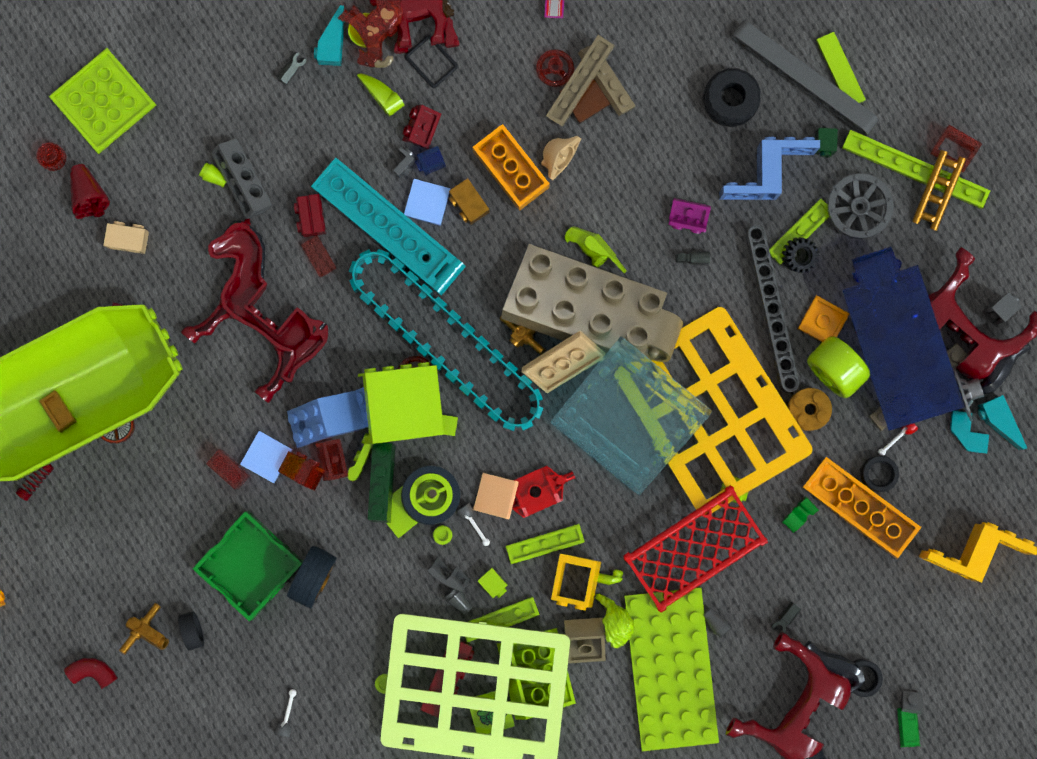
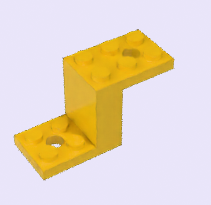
M982 522V524L974 525L960 560L947 556L944 558V553L935 549L922 550L919 558L971 581L982 583L998 543L1027 555H1037V547L1033 546V541L1025 538H1015V533L1007 530L999 531L998 526L989 522Z

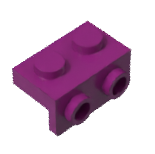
M673 198L668 225L678 230L683 228L690 229L691 232L697 234L706 232L711 206Z

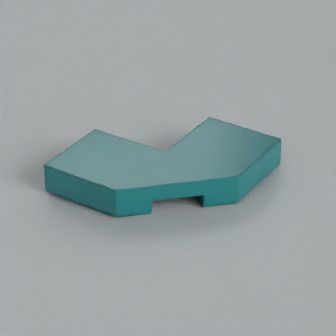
M952 411L950 431L959 440L963 448L968 452L987 454L989 434L970 432L971 421L967 413Z

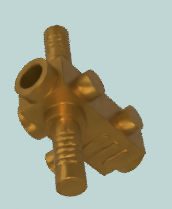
M500 317V320L512 330V338L509 341L518 348L528 344L540 355L545 352L546 349L533 339V334L536 331L503 320Z
M154 603L144 618L141 617L139 620L131 617L128 619L126 627L131 632L126 642L119 649L122 654L125 655L134 642L140 638L160 650L168 646L169 639L150 627V621L161 608L158 604Z

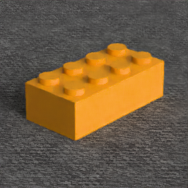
M503 124L472 147L474 154L519 211L549 188L550 183Z

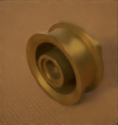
M806 388L796 392L788 403V409L801 430L812 431L822 428L827 424L832 414V404L829 397L821 390L815 388ZM807 404H811L814 407L812 415H808L805 412Z

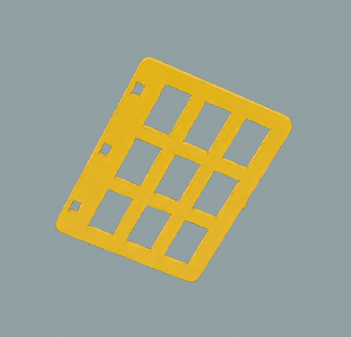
M723 307L715 308L681 329L674 349L677 347L681 348L700 381L685 390L680 391L663 362H657L644 357L643 361L635 360L631 361L630 364L622 363L614 369L616 380L654 440L652 441L653 444L660 450L695 509H698L725 491L724 489L706 500L685 464L704 453L725 487L733 486L738 498L810 456L812 453L810 442L732 318ZM729 325L735 333L731 338L725 330ZM708 329L730 362L710 374L690 342L691 339ZM648 364L651 365L671 397L652 409L631 377V374ZM736 373L758 407L739 419L717 385ZM760 375L767 384L762 388L756 380ZM705 391L708 392L728 424L710 436L707 435L688 404V401ZM676 408L698 441L697 444L678 454L658 421L659 418ZM765 418L786 452L766 464L745 430ZM792 426L799 435L794 439L788 431ZM734 435L756 471L737 482L715 448ZM733 496L727 498L728 504L735 500ZM719 505L715 506L711 509L712 513H714L722 507Z

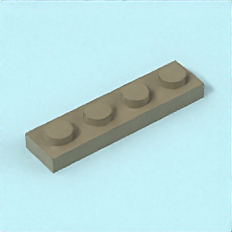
M591 45L580 50L578 55L581 59H583ZM605 61L594 79L617 115L621 116L632 110L635 104L607 61Z

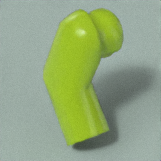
M614 569L613 576L599 573L597 582L606 585L619 583L623 580V571Z

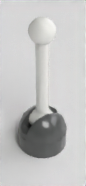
M469 503L465 504L456 512L462 519H469L481 537L482 544L488 546L490 544L489 539L485 538L472 519L473 509Z
M294 689L289 691L290 698L285 718L276 727L275 734L290 737L291 726L287 722L293 698L296 696V690Z

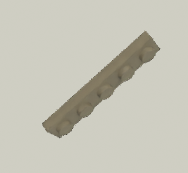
M600 35L596 37L546 116L560 126H564L615 47L614 44Z

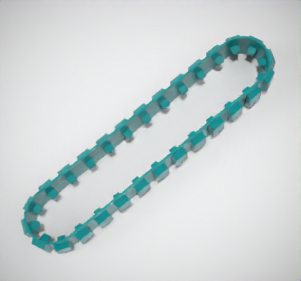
M380 249L377 252L366 250L359 254L360 258L357 261H352L349 273L352 274L353 278L349 282L355 293H362L360 299L369 307L374 304L376 306L374 309L375 313L383 320L388 317L390 319L388 324L396 332L402 330L404 332L402 337L409 344L413 345L416 343L418 345L416 350L425 358L428 356L432 357L431 364L437 365L439 371L444 368L447 371L445 376L453 384L458 381L461 384L459 389L467 397L472 394L475 397L473 402L479 408L483 409L486 407L489 409L488 416L495 422L501 420L504 423L503 428L514 432L515 427H521L522 431L533 427L532 421L535 418L540 419L543 408L539 406V402L543 398L539 389L534 390L530 386L532 381L525 375L520 377L516 373L518 368L510 361L507 364L503 362L504 356L496 348L491 351L488 348L490 343L483 336L477 338L474 335L476 330L468 323L463 325L460 322L461 316L453 309L450 312L447 311L448 305L439 296L434 299L432 297L433 291L425 284L420 286L418 284L419 278L411 271L406 273L404 271L405 265L397 258L391 260L389 252ZM374 258H378V262L384 264L385 260L391 263L393 266L390 270L394 274L398 271L407 278L404 283L408 287L414 284L421 291L418 295L420 298L428 297L435 304L433 309L436 312L442 310L449 316L447 322L450 325L456 323L463 329L461 335L464 338L470 335L477 342L476 349L480 351L484 348L492 355L490 361L493 364L498 361L506 368L504 374L507 377L512 374L520 381L518 387L521 390L527 387L532 392L528 397L531 402H537V408L531 407L529 413L534 416L529 421L526 416L521 418L522 424H514L515 419L509 417L508 421L501 418L502 410L500 408L495 410L490 408L486 404L488 398L485 395L478 397L471 390L474 385L470 381L464 384L457 377L460 372L456 368L450 371L443 365L446 360L443 356L436 358L429 352L431 346L428 343L421 345L415 339L417 333L414 330L408 333L401 326L403 320L400 317L394 320L386 313L389 309L386 304L380 307L372 300L375 296L374 293L370 291L366 294L360 289L364 283L362 279L357 280V275L363 272L362 264L366 262L368 265L372 263Z

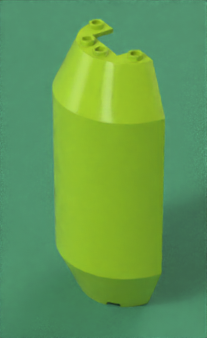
M145 305L97 307L0 357V481L19 480L153 410L180 375L183 368L176 358L179 354L175 346H171L168 341L170 336L167 330L160 327L156 320L157 316L152 308L148 309ZM54 390L59 393L77 421L61 433L57 430L39 402Z

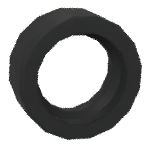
M871 457L861 467V481L872 491H889L898 482V466L889 457ZM875 463H884L891 471L890 480L884 485H875L869 479V469Z
M192 611L178 616L181 637L187 650L190 651L203 647L204 635L197 614Z
M854 660L853 662L859 667L870 668L874 673L875 679L870 688L864 690L858 688L853 693L860 697L873 696L882 686V671L875 663L869 660Z

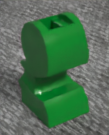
M805 496L782 520V523L794 533L807 521L808 515H814L819 509Z

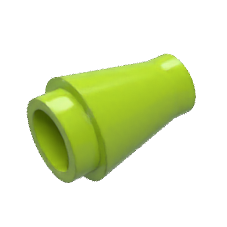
M206 163L199 174L202 180L224 188L226 181L221 171L213 164Z

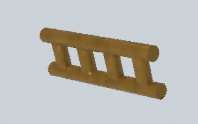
M940 150L912 222L917 224L920 223L921 219L931 222L930 229L936 231L966 161L965 158L960 156L957 162L946 158L948 152ZM943 165L954 169L950 180L939 176ZM935 183L946 187L943 197L931 194ZM928 201L939 205L935 216L924 212Z

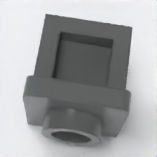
M400 147L398 151L405 158L393 170L398 178L408 176L412 171L411 167L415 164V159L413 158L415 155L408 148L404 150Z

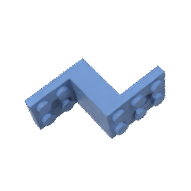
M765 137V140H762L757 147V183H746V186H738V183L735 182L726 183V186L724 185L719 192V200H776L782 194L781 155H814L820 148V140H815L814 137H805L803 140H795V137H785L784 140H776V137Z
M364 387L351 392L318 398L287 411L288 421L291 425L293 439L297 448L307 446L322 439L368 428Z

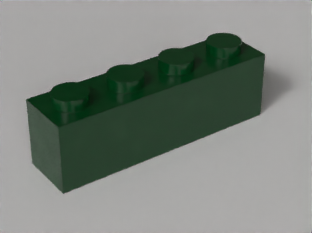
M392 443L373 444L368 520L371 522L391 523L396 446Z

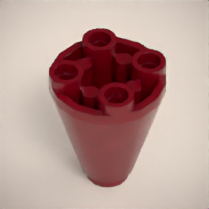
M84 164L73 166L70 173L71 209L75 218L103 216L105 214L104 210L110 205L108 196Z

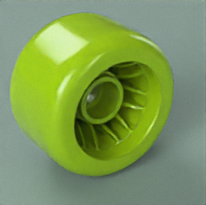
M834 336L826 338L807 359V364L815 376L829 390L841 398L852 396L870 376V370L862 358L849 345Z

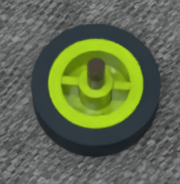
M425 466L419 468L406 479L401 492L402 505L406 513L418 523L425 525L442 523L454 514L459 505V485L454 476L441 467Z

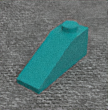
M342 5L339 6L320 37L318 47L314 48V59H317L319 65L341 66L345 24V8Z
M1004 395L997 396L978 405V415L981 420H984L986 424L1018 450L1027 449Z

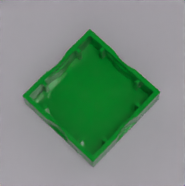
M245 511L227 530L222 540L205 554L194 566L193 570L212 588L222 593L228 602L250 622L293 577L303 561L253 514Z

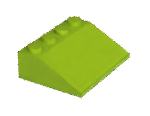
M553 628V629H549V630L543 631V632L558 633L557 628ZM497 643V647H498V651H499V655H500L501 643ZM514 643L511 666L553 671L555 648ZM568 670L563 707L576 704ZM510 678L508 691L511 702L549 706L550 683ZM515 715L516 720H527L533 718L528 716Z

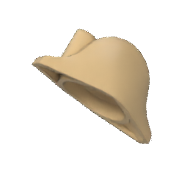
M574 136L569 139L556 138L546 144L543 150L544 159L541 165L548 169V177L554 180L567 167L581 141L580 137Z

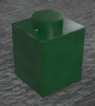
M818 128L816 130L815 140H820V148L815 154L828 158L837 152L838 129Z

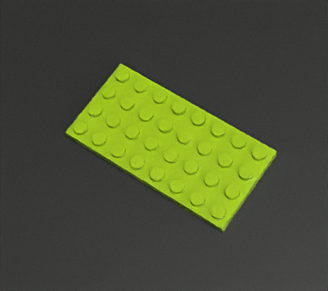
M701 587L693 589L666 607L667 609L662 613L657 610V606L648 593L625 595L626 610L634 621V633L631 635L629 643L641 751L719 743ZM653 592L659 602L664 600L663 592Z

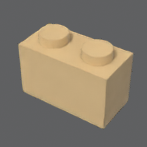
M114 221L113 224L107 223L103 246L108 249L145 254L149 232L142 225L132 224V227L125 226V223Z

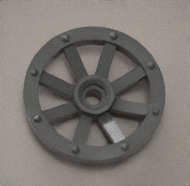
M853 174L843 178L832 189L827 204L828 215L835 228L842 234L856 239L869 238L881 232L890 222L894 208L893 198L888 187L880 179L869 174ZM858 181L871 184L863 197H860ZM849 183H852L854 200L841 190ZM877 188L884 199L869 202V197ZM837 195L847 202L849 206L835 208ZM856 205H860L862 209L857 210ZM885 205L884 217L869 210L873 207ZM850 212L851 215L844 225L837 214ZM864 215L879 222V224L869 230ZM856 217L859 219L862 231L850 229Z

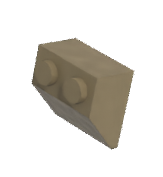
M603 618L564 620L565 635L570 638L568 663L606 661Z

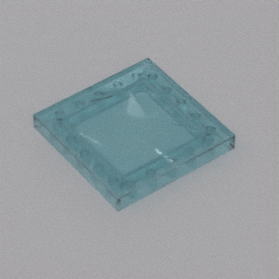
M621 336L550 423L639 496L708 419L712 410Z

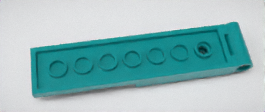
M335 158L312 184L311 187L439 295L442 296L466 267L459 259L339 159ZM424 256L430 257L428 261H423Z

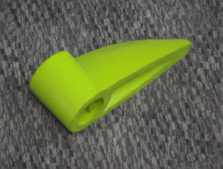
M362 73L357 75L389 117L405 106L399 95L383 82Z

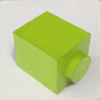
M493 567L478 580L492 598L495 596L500 598L507 591L505 587L508 584Z

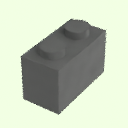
M1008 292L996 298L982 312L995 326L1006 322L1022 306L1019 304L1020 300L1018 297Z

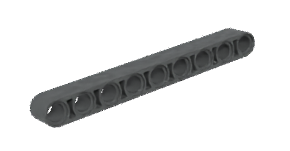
M742 21L732 34L731 38L862 135L867 136L879 121L875 114L750 23Z
M754 225L747 231L746 241L779 387L783 392L790 393L798 388L799 380L764 228ZM751 231H758L760 239H753ZM756 249H761L764 252L763 258H758L755 255ZM760 268H766L768 270L767 277H763L760 275ZM764 286L772 288V295L764 293ZM772 304L776 307V314L768 312V305ZM773 323L780 325L781 330L779 333L772 330ZM777 342L784 343V351L777 350ZM782 360L789 363L788 370L781 368L780 363ZM786 379L793 381L792 389L785 387L784 382Z

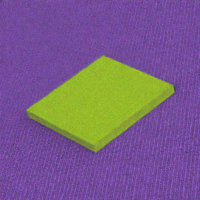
M108 48L103 50L49 96L98 154L156 106L153 100Z

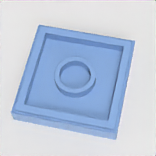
M414 179L404 215L441 226L451 189Z
M259 431L240 465L275 483L293 449Z

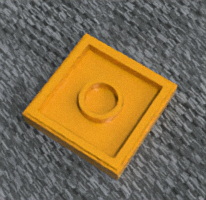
M816 295L797 329L823 342L828 337L838 336L850 313Z

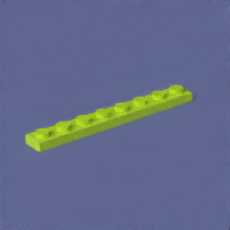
M852 130L848 132L842 149L925 185H927L934 168L931 164ZM942 169L939 176L949 180L952 175ZM959 177L951 196L982 209L991 190ZM935 183L934 189L944 193L946 187Z

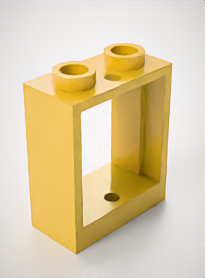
M560 554L551 600L557 601V605L566 607L568 603L574 604L575 609L586 611L587 607H593L601 562ZM566 563L591 568L585 601L559 596Z

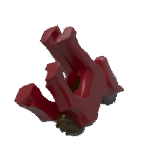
M369 0L372 6H378L381 2L384 1ZM387 0L389 9L395 10L398 13V21L396 23L398 38L394 47L395 54L408 53V48H412L409 23L430 17L435 22L431 46L445 43L446 48L459 46V40L453 28V20L450 18L454 16V10L451 8L452 5L448 0Z

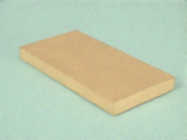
M578 331L523 366L522 373L543 391L549 393L604 359L606 353L583 332Z

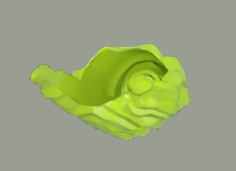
M598 593L595 598L607 608L606 615L602 620L605 626L606 641L610 642L613 648L624 646L634 633V621L626 609Z

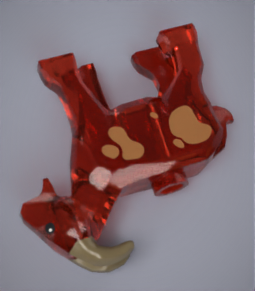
M375 0L377 3L376 9L367 17L355 5L351 7L349 12L344 10L338 19L349 23L356 29L368 50L365 53L359 49L360 56L357 59V63L370 68H386L391 65L393 56L388 55L382 61V42L388 36L392 37L398 30L397 26L401 23L403 14L400 5L402 1Z

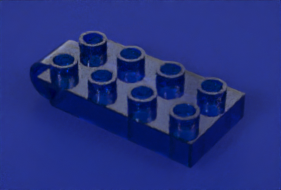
M892 247L852 259L855 269L853 280L859 282V284L842 291L867 367L870 370V376L888 430H894L964 408L965 405L919 266L916 265L900 271L902 262L895 257Z

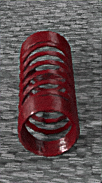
M51 464L42 467L48 474L38 469L45 478L32 472L41 482L29 475L38 486L25 480L34 490L22 484L31 494L22 488L15 491L16 494L23 500L28 501L33 495L32 491H36L35 487H39L38 483H43L42 479H46L45 475H50L54 469Z

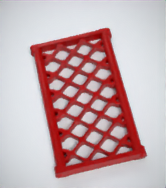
M729 485L725 488L724 492L633 552L626 553L623 557L654 601L657 610L662 613L667 609L666 607L760 545L764 546L768 541L738 498L734 487ZM733 496L739 506H728L727 498ZM717 505L724 507L721 518L712 516L711 509ZM727 509L737 510L735 520L725 519ZM741 511L748 519V523L738 521ZM700 516L708 518L706 528L704 529L695 527V520ZM712 519L721 521L718 531L709 530V524ZM724 522L734 523L731 534L722 532ZM738 524L748 526L745 536L735 534ZM685 526L691 529L689 539L679 538V530ZM751 527L754 528L759 536L755 540L749 537ZM695 530L705 532L702 542L692 540ZM708 533L718 534L716 544L706 543ZM722 535L731 536V542L728 547L719 545ZM668 537L674 539V549H663L662 541ZM736 537L745 540V546L740 550L732 548L734 538ZM678 541L689 543L685 553L676 551ZM691 544L702 545L699 555L689 553ZM705 546L715 547L713 557L703 556ZM652 548L659 551L656 561L646 559V552ZM719 548L728 550L729 557L723 561L716 558ZM662 552L672 553L670 563L660 562ZM676 554L686 556L684 565L673 564ZM689 557L699 558L696 568L686 566ZM636 558L643 562L641 571H638L632 562ZM702 559L712 560L713 568L706 572L701 570L700 564ZM645 563L656 564L653 574L643 572ZM659 565L669 566L667 576L657 575ZM673 567L683 569L680 579L670 577ZM686 570L696 571V579L690 583L684 580ZM643 576L653 577L651 587L647 585ZM657 578L666 579V585L663 590L654 588ZM671 580L680 582V589L675 593L667 590ZM653 592H663L664 600L659 602Z

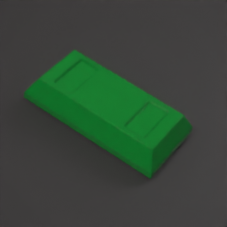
M897 708L900 747L920 746L917 714L902 712L901 708Z

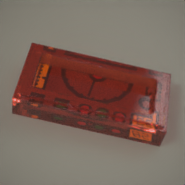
M318 235L301 244L320 278L337 269Z

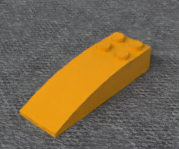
M827 457L803 486L805 490L896 559L899 558L921 529V526Z

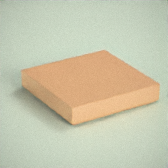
M483 473L473 510L510 519L519 482Z

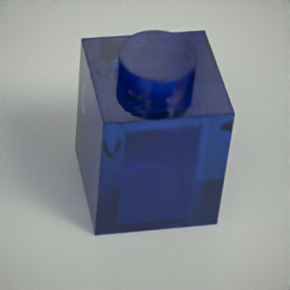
M438 146L417 154L418 161H415L419 172L423 171L425 175L446 167Z

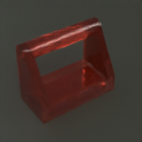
M948 125L943 130L930 154L938 158L940 153L938 148L944 139L947 138L970 151L961 171L964 172L982 143ZM949 155L946 156V158L957 162V160Z

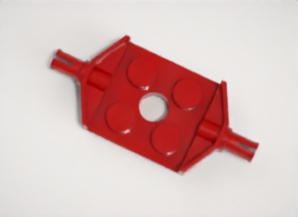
M545 466L514 480L519 483L512 509L525 518L563 501V486L566 482L575 479L574 475L567 478L573 474V471L565 475H558L551 468ZM533 486H538L541 489L539 497L535 498L530 495V489Z

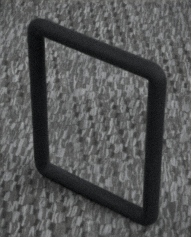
M427 35L405 55V59L432 88H436L458 68V65L439 44L435 45L454 67L433 84L409 58L428 39L431 41L432 36Z

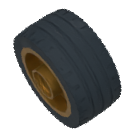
M312 546L290 586L287 597L305 607L312 608L330 577L329 574L337 557L319 547Z

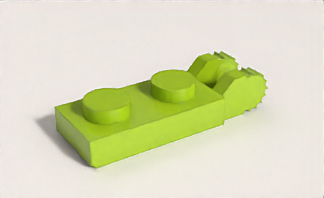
M365 433L361 442L364 444L362 450H358L354 457L355 466L350 467L348 470L347 478L350 481L358 480L373 448V444H365V436H369L368 433Z

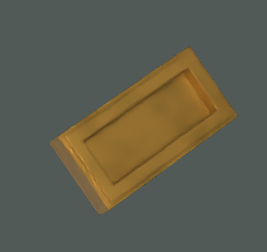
M56 390L39 401L60 433L77 422Z

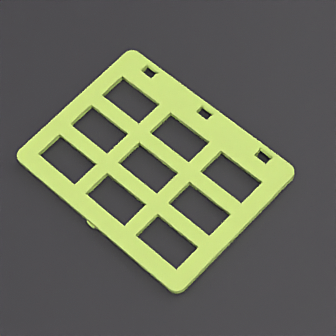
M409 614L397 615L393 624L381 743L386 747L472 759H522L523 753L535 755L534 759H557L570 638L565 634L488 625L486 622L472 623ZM408 629L448 634L446 657L405 652ZM460 636L501 641L499 664L458 659ZM519 643L555 648L553 671L511 666L513 644ZM404 664L443 669L442 692L401 687ZM456 672L497 676L495 699L454 694ZM510 678L550 683L549 706L507 701ZM400 700L440 705L438 727L397 722ZM452 707L493 712L491 735L450 729ZM513 714L547 719L545 742L503 736L505 715ZM404 737L413 738L414 745L403 744ZM463 745L474 747V753L462 752Z

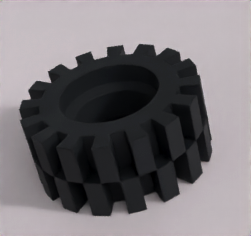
M799 237L793 238V241L789 240L787 242L789 245H784L783 248L786 250L782 251V254L785 255V257H782V261H785L784 265L789 270L805 273V271L810 272V268L816 267L814 263H818L819 260L816 259V256H820V253L816 252L819 249L815 246L814 242ZM804 248L806 258L803 262L798 263L795 260V253L798 249Z

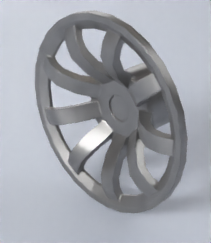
M952 366L955 381L964 402V408L970 421H973L969 407L973 400L984 397L978 378L970 381L960 379L955 366Z

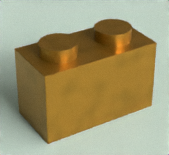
M468 178L449 191V200L454 207L458 206L462 211L459 215L465 223L468 221L472 225L490 213L489 208Z

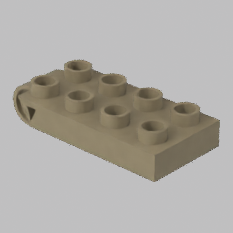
M531 244L527 247L502 309L501 317L503 320L562 341L581 331L606 353V357L626 364H630L631 361L635 360L643 361L644 357L657 362H668L672 357L683 326V321L680 317L662 309L667 296L666 292Z

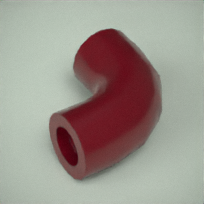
M82 658L64 668L67 678L73 684H76L83 678L91 677L103 689L118 679L115 672L105 662L96 658Z

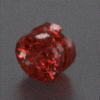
M47 142L39 147L36 158L38 163L45 169L57 171L65 165L67 156L59 145Z

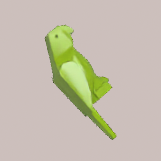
M575 226L566 232V242L577 243L581 250L592 259L593 266L598 268L610 258L623 273L627 272L616 257V254L599 234Z

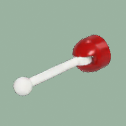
M907 418L901 425L902 431L884 448L879 449L878 454L884 456L886 451L904 434L911 435L915 433L918 427Z

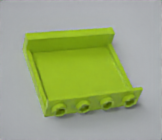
M429 362L418 363V367L412 368V364L400 365V369L394 370V366L382 367V371L376 372V368L364 369V373L358 374V377L363 376L369 436H365V444L444 435L437 365L429 366Z

